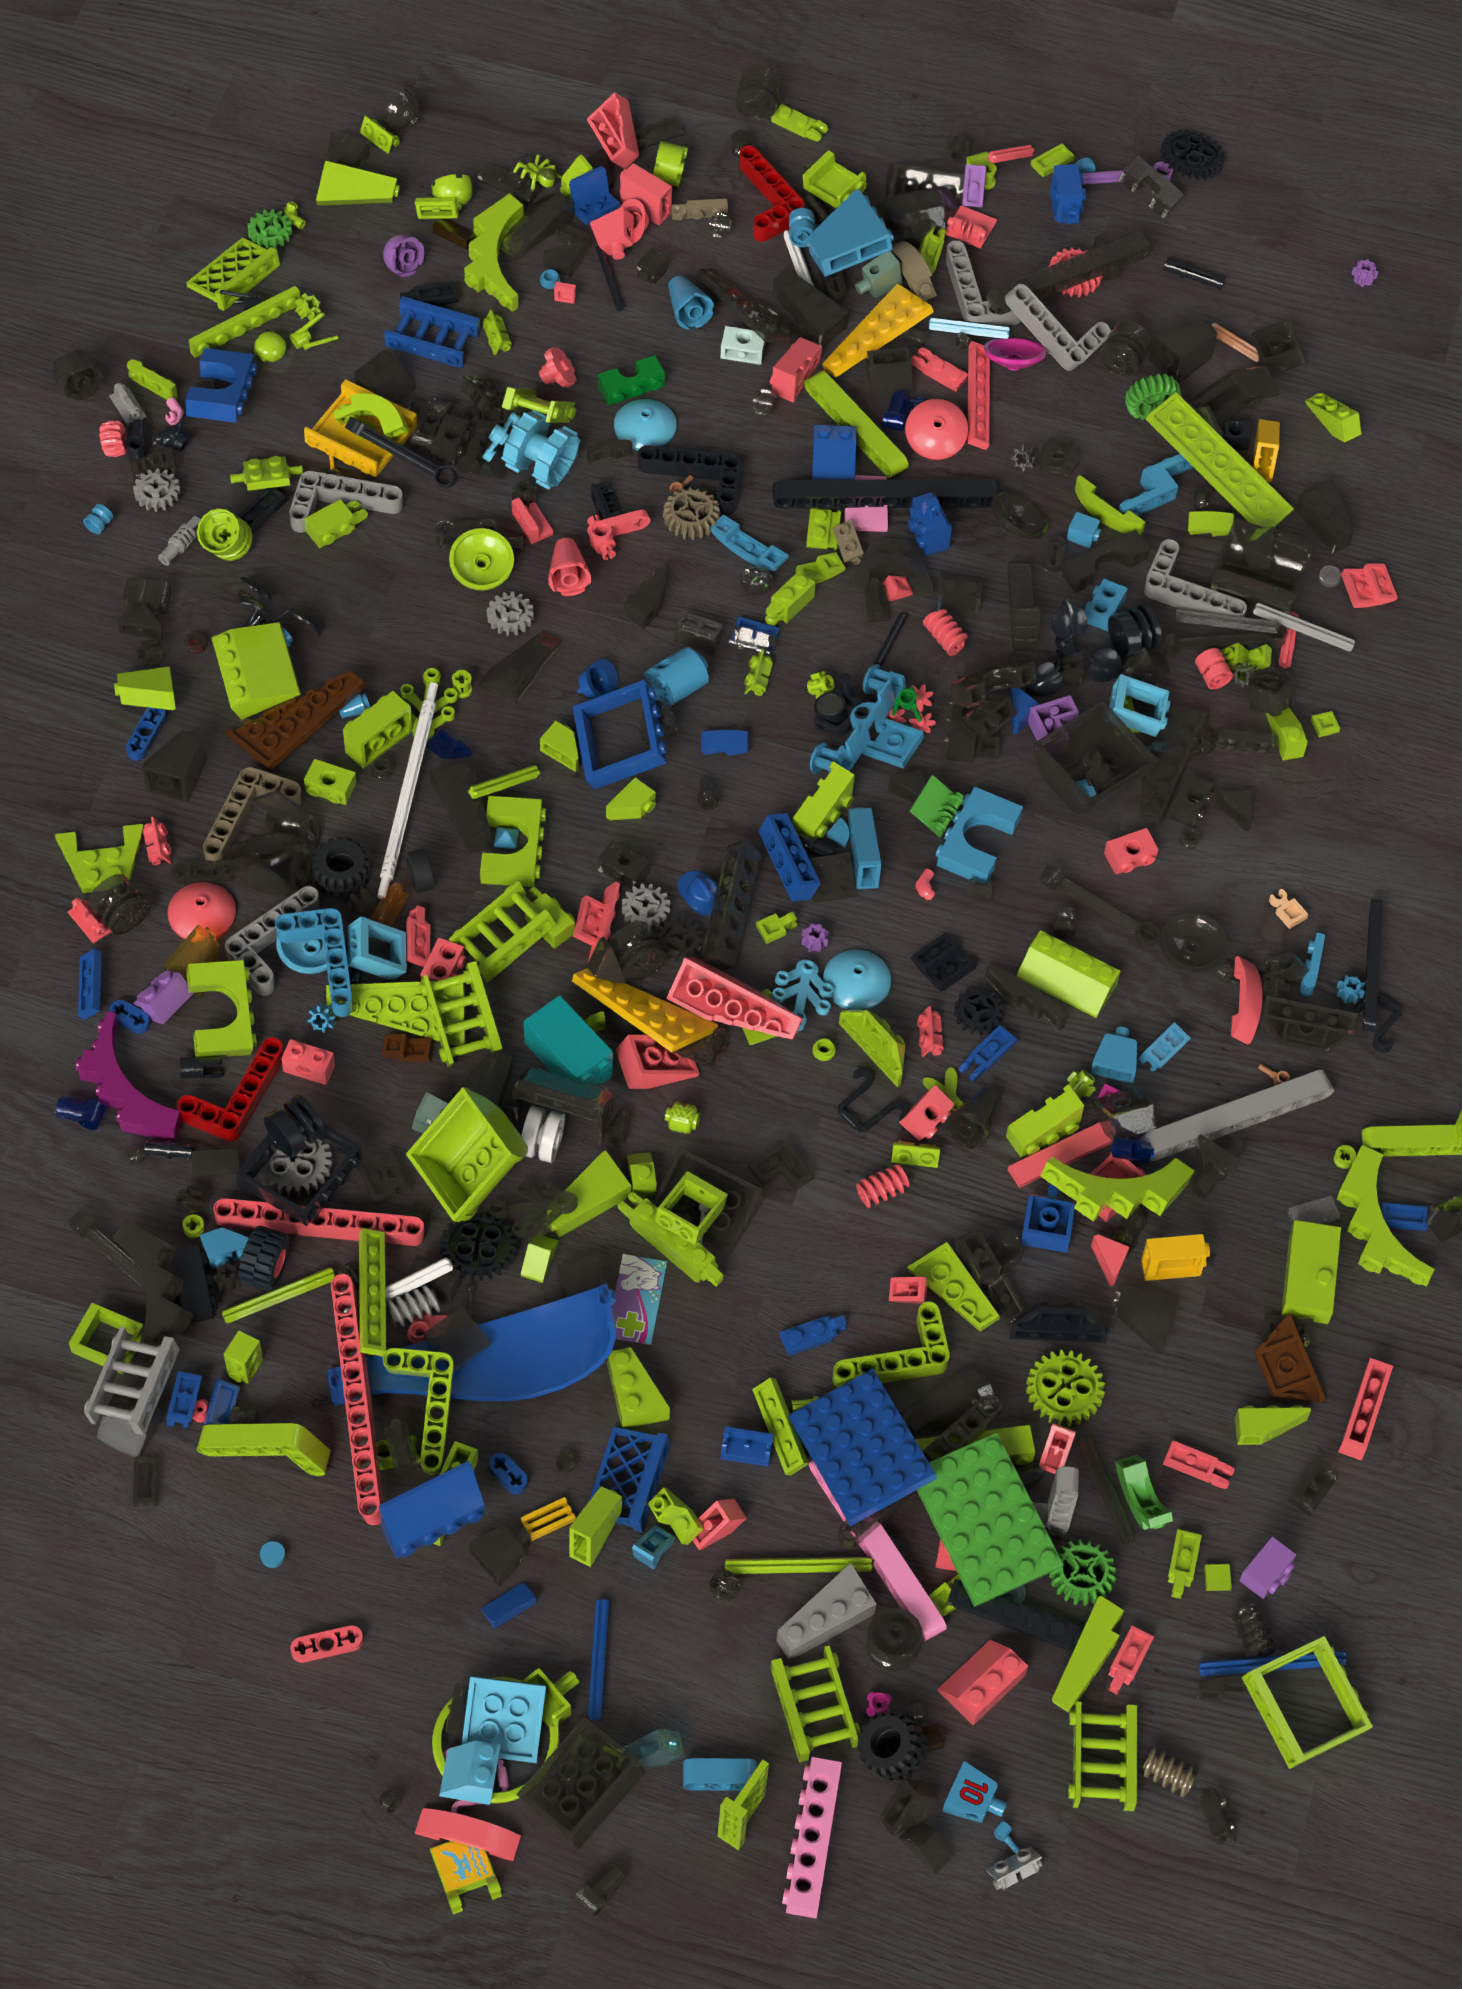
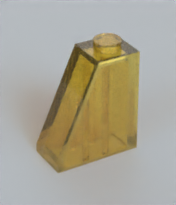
M197 925L162 965L164 970L180 973L187 982L186 970L188 964L215 962L220 946L216 940V933L208 927L204 929ZM194 992V994L202 999L205 992Z

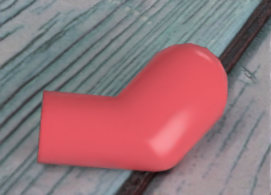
M925 869L916 882V889L919 895L926 900H931L935 896V891L930 885L934 873L929 869Z

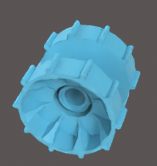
M535 410L528 413L524 412L523 416L513 425V429L504 443L505 447L501 459L506 463V467L517 473L520 470H528L533 461L536 462L532 476L535 477L537 484L550 490L551 487L559 486V483L569 474V470L578 456L577 452L581 440L577 437V432L566 426L558 430L555 429L554 433L548 438L547 433L550 423L546 422L547 416Z

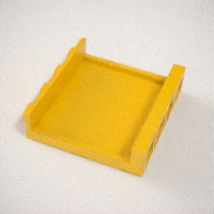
M345 379L341 384L340 396L312 429L304 428L305 443L325 452L329 456L342 460L347 465L360 469L365 474L377 477L394 455L366 439L363 440L355 435V433L344 428L347 423L341 425L333 414V411L338 410L340 406L352 404L349 396L360 393H375ZM389 401L403 415L409 429L408 433L392 439L403 445L417 428V414ZM369 415L360 417L377 427L375 430L385 435L377 417Z

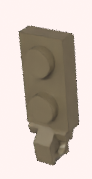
M727 199L687 200L686 204L672 205V220L688 218L696 220L701 218L719 219L727 217Z

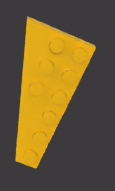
M897 283L822 363L824 370L833 377H838L934 312L932 305Z
M588 967L573 975L572 982L670 1052L681 1049L717 1030L718 1024L710 1020L704 1019Z

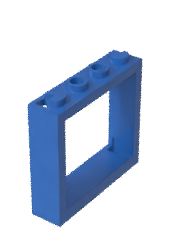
M645 680L573 706L585 779L594 790L667 763L665 755L667 747L662 740L664 730L658 719L661 714L655 703L657 695L654 692L653 686L650 687ZM641 698L651 750L599 769L590 717Z

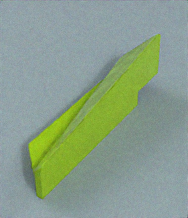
M1102 1596L1098 1597L1052 1698L1053 1703L1066 1712H1069L1072 1706H1075L1076 1701H1079L1116 1646L1120 1636L1113 1632V1630L1120 1622L1124 1610Z

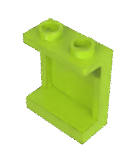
M829 150L803 174V188L836 209L855 190L859 189L862 193L867 185L864 172L857 176L835 162V154Z

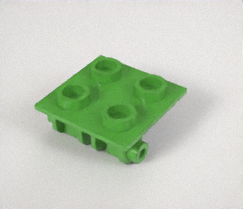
M931 775L911 807L910 812L938 837H941L943 832L947 830L950 821L953 820V816L957 814L958 808L963 804L964 796L958 792L954 794L936 777Z

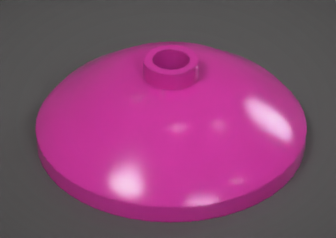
M1009 337L1008 339L998 338L988 341L984 345V353L998 365L1016 371L1042 361L1046 356V348L1032 340Z

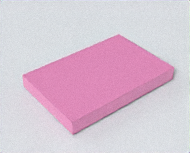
M855 475V480H887V476ZM884 505V507L845 508V522L852 519L856 531L887 532V505Z

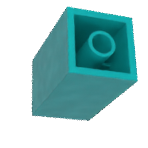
M560 995L524 1020V1043L576 1099L583 1095H589L595 1086L599 1083H605L611 1078L613 1074V1051Z

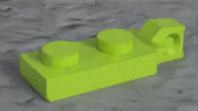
M1177 1529L1168 1573V1582L1174 1583L1171 1597L1181 1599L1184 1586L1190 1587L1193 1581L1202 1534Z

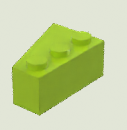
M834 761L829 766L830 773L825 780L820 779L817 783L820 788L812 797H807L793 817L792 824L796 832L800 831L812 838H822L826 834L828 826L832 822L835 823L839 819L841 811L844 808H848L853 802L854 797L852 795L855 775Z
M1069 1084L1063 1088L1065 1092L1054 1100L1049 1097L1045 1100L1046 1106L1036 1112L1032 1109L1008 1126L1006 1138L1021 1158L1026 1155L1031 1156L1037 1153L1041 1147L1047 1144L1052 1145L1065 1134L1071 1135L1079 1129L1084 1104Z
M632 1348L612 1351L607 1357V1365L622 1429L670 1420L668 1404Z

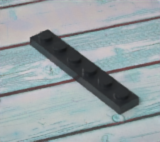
M958 1579L954 1580L946 1602L947 1605L1072 1653L1084 1629L1002 1596L974 1607L962 1581Z

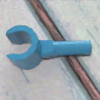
M1002 1821L995 1829L994 1835L998 1840L1008 1844L1016 1854L1020 1849L1008 1836L1012 1828Z

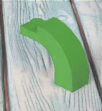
M1137 1454L1115 1461L1124 1496L1143 1530L1148 1528L1158 1529L1164 1527L1166 1523L1172 1522L1171 1511L1161 1504L1153 1490L1146 1461Z

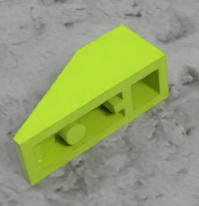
M1285 701L1265 704L1263 708L1282 760L1304 757L1308 742L1301 723Z

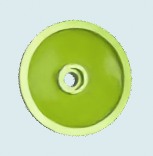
M478 528L469 530L456 539L450 550L449 564L455 578L464 586L473 590H490L500 586L508 579L514 565V554L511 545L501 534L490 529ZM483 562L485 566L479 567L478 563Z

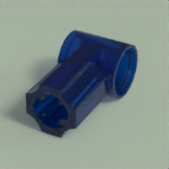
M899 390L893 393L889 409H886L882 427L903 432L911 396L905 391Z
M62 1096L57 1102L55 1114L57 1117L78 1122L86 1129L97 1130L106 1111V1106L97 1100L90 1099L84 1102Z
M1117 1137L1111 1145V1153L1114 1158L1148 1162L1149 1159L1154 1157L1155 1149L1152 1148L1150 1142Z

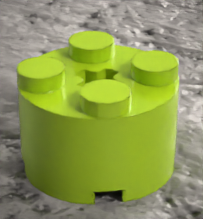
M661 141L653 175L671 186L679 187L688 147Z

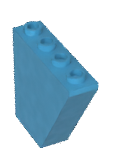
M859 189L855 190L807 237L810 255L825 277L893 250L891 244L893 235L890 229H886L883 219L878 218L875 207L870 206L868 197L866 195L863 196Z

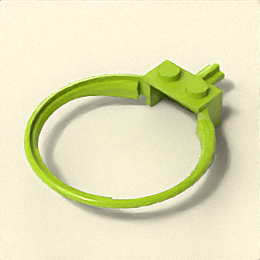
M540 1668L524 1680L509 1677H493V1679L546 1685L542 1720L550 1728V1744L544 1764L530 1781L510 1791L492 1793L490 1803H505L524 1797L542 1784L551 1772L559 1750V1724L571 1716V1705L563 1695L579 1683L576 1675L571 1671L554 1684H552ZM469 1686L458 1692L447 1702L434 1726L432 1737L433 1755L442 1776L445 1767L441 1746L443 1726L454 1706L468 1695Z

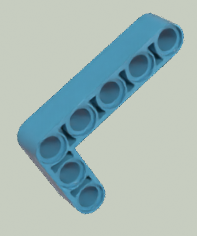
M329 908L287 913L278 916L275 920V928L279 941L292 943L323 939L332 1010L339 1017L348 1016L353 1010L340 912ZM343 981L341 984H336L335 982ZM346 1001L344 1004H339L338 1002Z

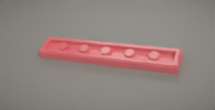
M972 341L969 344L968 444L986 450L989 447L990 359L984 353V345Z
M1126 1109L1008 1166V1171L1018 1187L1022 1188L1042 1178L1040 1175L1051 1157L1065 1165H1069L1139 1131L1140 1126L1130 1111Z

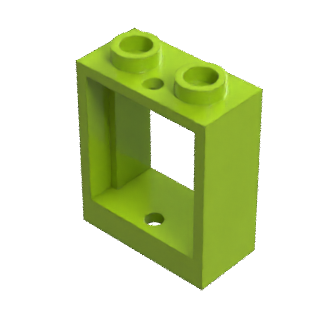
M687 1171L658 1207L655 1222L661 1227L679 1235L683 1240L696 1245L724 1209L728 1194ZM683 1194L711 1209L698 1227L671 1212Z
M91 1303L69 1341L71 1353L104 1366L108 1356L86 1347L100 1321L117 1329L124 1327L129 1334L133 1335L132 1341L145 1343L147 1335L143 1324ZM127 1350L122 1362L133 1364L136 1351Z

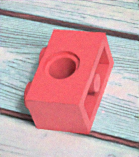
M1145 828L1107 841L1104 854L1116 875L1122 872L1128 873L1142 865L1148 866L1156 861L1158 847L1148 829Z
M291 1039L281 1058L283 1072L324 1085L328 1084L335 1067L333 1052Z
M935 1085L920 1098L899 1123L918 1141L925 1137L929 1139L938 1130L935 1126L940 1121L944 1123L952 1115L950 1110L955 1104ZM925 1111H929L931 1113L932 1119H929L926 1116Z

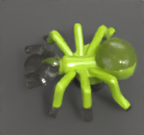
M528 153L520 156L519 159L512 158V161L516 162L517 165L513 171L509 172V175L516 174L520 167L524 168L516 183H521L525 174L530 173L528 183L531 186V192H534L535 188H542L543 186L546 188L552 187L555 178L559 180L562 178L561 175L556 173L555 165H550L549 159L544 160L537 166L540 163L539 154L536 155L534 163L531 162V155Z

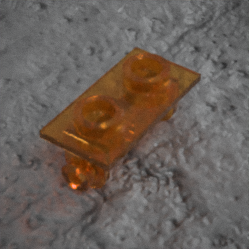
M396 882L394 885L389 886L386 897L382 898L370 920L392 927L410 894L403 892V886L400 883Z

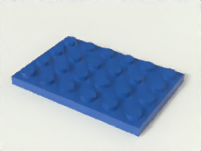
M873 1369L788 1415L850 1526L937 1479L935 1472Z

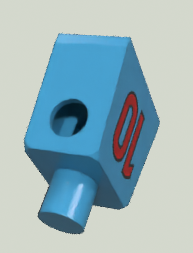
M964 1761L944 1803L942 1812L981 1823L987 1811L1002 1817L1007 1803L994 1797L998 1788V1784Z

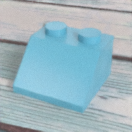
M475 1740L448 1749L439 1796L490 1805L500 1744Z

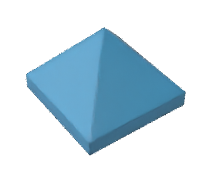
M497 827L494 847L516 850L519 829Z

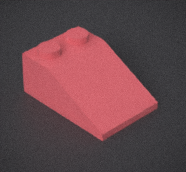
M627 1035L615 1050L629 1089H650L694 1078L699 1075L689 1045L670 1052L648 1035Z

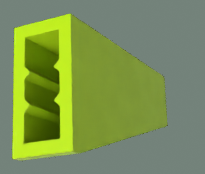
M325 161L316 203L317 205L393 203L394 197H398L400 185H397V178Z
M606 1150L547 1208L546 1224L559 1237L628 1198V1194L631 1192V1185Z

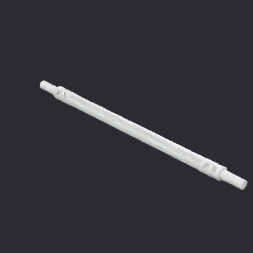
M434 682L429 684L426 700L422 703L380 873L382 879L377 895L379 899H386L390 881L394 877L436 706L434 701L438 684Z

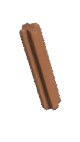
M1213 323L1210 326L1208 332L1255 362L1262 358L1263 352L1217 323Z

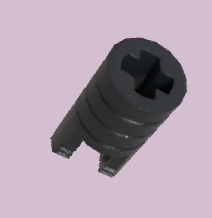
M180 1058V1078L223 1077L221 1069L205 1067L220 1066L222 1058Z

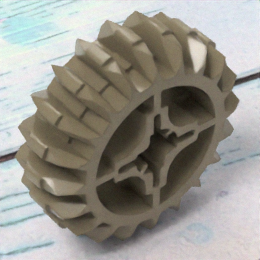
M689 487L687 491L681 488L680 493L674 491L673 496H668L667 502L664 504V523L669 527L670 532H675L676 537L683 535L684 540L687 537H691L694 540L698 536L702 539L703 534L709 536L711 533L710 526H715V521L720 518L718 501L714 500L713 495H708L707 490L700 492L699 487L697 490H692Z

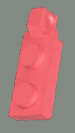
M417 905L416 908L410 911V916L406 922V961L424 967L430 956V924L425 921V908Z
M1133 1625L1131 1626L1111 1665L1109 1676L1113 1677V1680L1108 1689L1109 1691L1117 1695L1123 1683L1129 1685L1131 1680L1133 1681L1155 1636Z

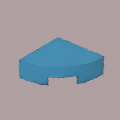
M1086 779L1076 782L1082 803L1088 802L1096 796L1094 787L1089 786Z
M840 818L827 832V837L846 848L850 832L846 822Z

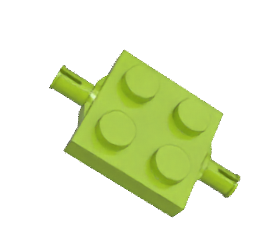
M273 456L268 459L244 461L243 473L230 474L231 484L244 482L247 485V490L250 491L290 485L289 479L291 475L303 474L302 465L289 467L285 456Z

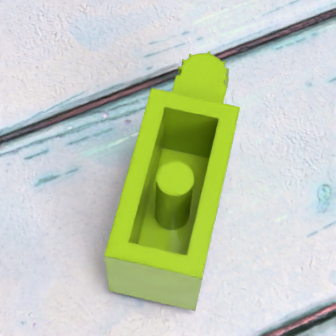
M340 499L304 518L305 530L315 544L321 548L333 543L344 535L350 534L356 529V524L367 518L368 512L365 509L357 511L361 506L357 500L345 505Z
M798 571L771 597V604L766 608V623L775 626V624L782 620L787 624L814 598L816 582Z
M532 887L529 893L535 901L531 902L526 896H523V898L537 913H541L546 909L551 914L556 926L547 932L543 938L555 949L573 935L575 919L570 913H565L561 909L560 904L555 898H550L546 893L542 894L537 888ZM525 914V920L529 923L531 919Z

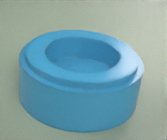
M1083 158L1076 162L1079 173H1091L1096 170L1094 161L1090 158Z
M274 1541L264 1544L260 1550L262 1563L269 1568L280 1566L285 1560L283 1546Z

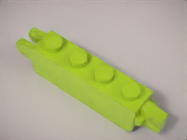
M632 1191L628 1194V1198L636 1206L634 1210L623 1201L617 1205L619 1210L630 1219L632 1228L693 1281L699 1283L701 1280H708L716 1287L723 1281L724 1276L717 1269L718 1264L715 1262V1256L697 1242L694 1245L689 1241H685L679 1235L656 1223L655 1218L658 1207L647 1198L643 1200Z

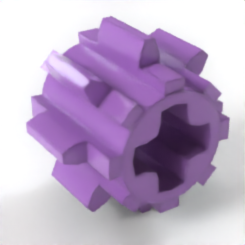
M1368 259L1358 261L1356 267H1353L1352 270L1354 282L1362 287L1372 285L1373 279H1377L1378 271L1375 270V263L1370 262Z
M810 924L809 928L807 927L806 930H802L803 938L801 944L808 948V952H821V948L823 949L824 946H828L827 938L829 931H826L825 928L823 929L821 924Z

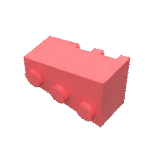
M614 92L587 118V121L610 160L626 169L639 157L629 100Z
M801 337L792 344L790 349L773 367V375L770 380V384H772L771 394L794 403L804 387V380L812 375L821 361L822 346Z

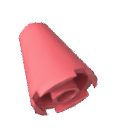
M561 538L556 542L548 574L550 588L554 592L555 590L561 592L563 596L580 594L591 583L590 570L576 542L571 538Z

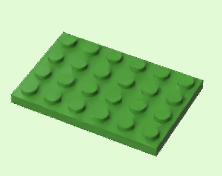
M998 1433L929 1462L937 1479L917 1489V1492L974 1607L1064 1566Z

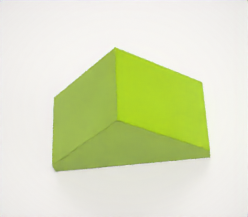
M536 1234L528 1243L521 1276L543 1283L558 1247L559 1240Z

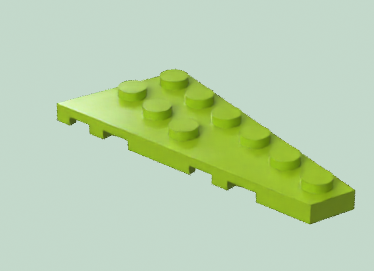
M422 982L350 984L353 1010L349 1016L440 1042L427 997H422L419 983ZM464 983L433 991L436 1005L465 997ZM326 985L327 1006L332 1005L329 985ZM339 1001L338 1003L344 1004L346 1001ZM465 1006L440 1013L443 1027L465 1021ZM466 1030L446 1035L448 1044L456 1047L466 1044Z

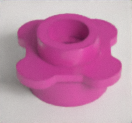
M874 1692L868 1694L869 1707L866 1709L868 1716L873 1717L880 1712L886 1714L887 1711H891L889 1704L892 1701V1697L889 1694Z

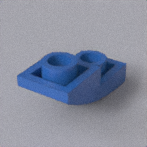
M740 730L704 731L701 737V752L704 755L725 752L727 756L749 753L748 731Z

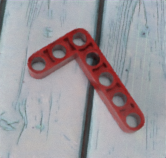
M742 147L739 157L740 170L774 206L754 218L753 237L757 241L764 242L788 230L790 213L795 209L804 208L805 203L755 147Z
M272 1037L262 1043L225 1109L191 1095L182 1096L177 1102L182 1122L231 1142L239 1139L282 1064L281 1058L284 1054L282 1042ZM274 1050L277 1051L276 1053H273V1054L269 1053L270 1051H274ZM261 1069H266L265 1072H258ZM249 1088H256L254 1091H248ZM240 1106L246 1107L242 1110L237 1109ZM187 1108H193L191 1111H184ZM207 1117H214L211 1120H205ZM229 1125L235 1126L231 1129L226 1128Z

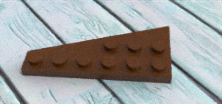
M349 670L327 681L325 686L315 691L310 689L306 691V695L298 699L294 697L264 712L263 716L253 721L249 719L243 722V726L235 730L231 728L225 731L229 739L271 771L366 687V684Z

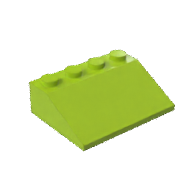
M279 622L230 629L212 637L231 709L241 720L301 695L283 630Z

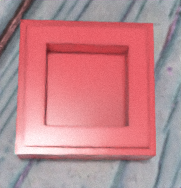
M556 282L554 286V300L575 304L576 285Z

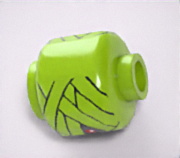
M677 1101L673 1104L672 1108H667L665 1121H668L671 1131L690 1134L693 1130H697L700 1112H697L695 1105Z

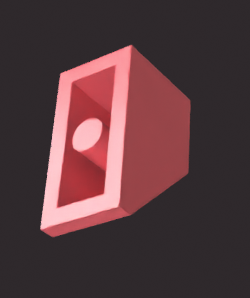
M735 1499L717 1500L698 1518L704 1528L693 1539L698 1550H702L731 1534L747 1519Z

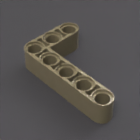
M253 767L243 769L203 844L206 863L213 867L223 864L256 799L286 809H297L302 804L300 785L295 781Z

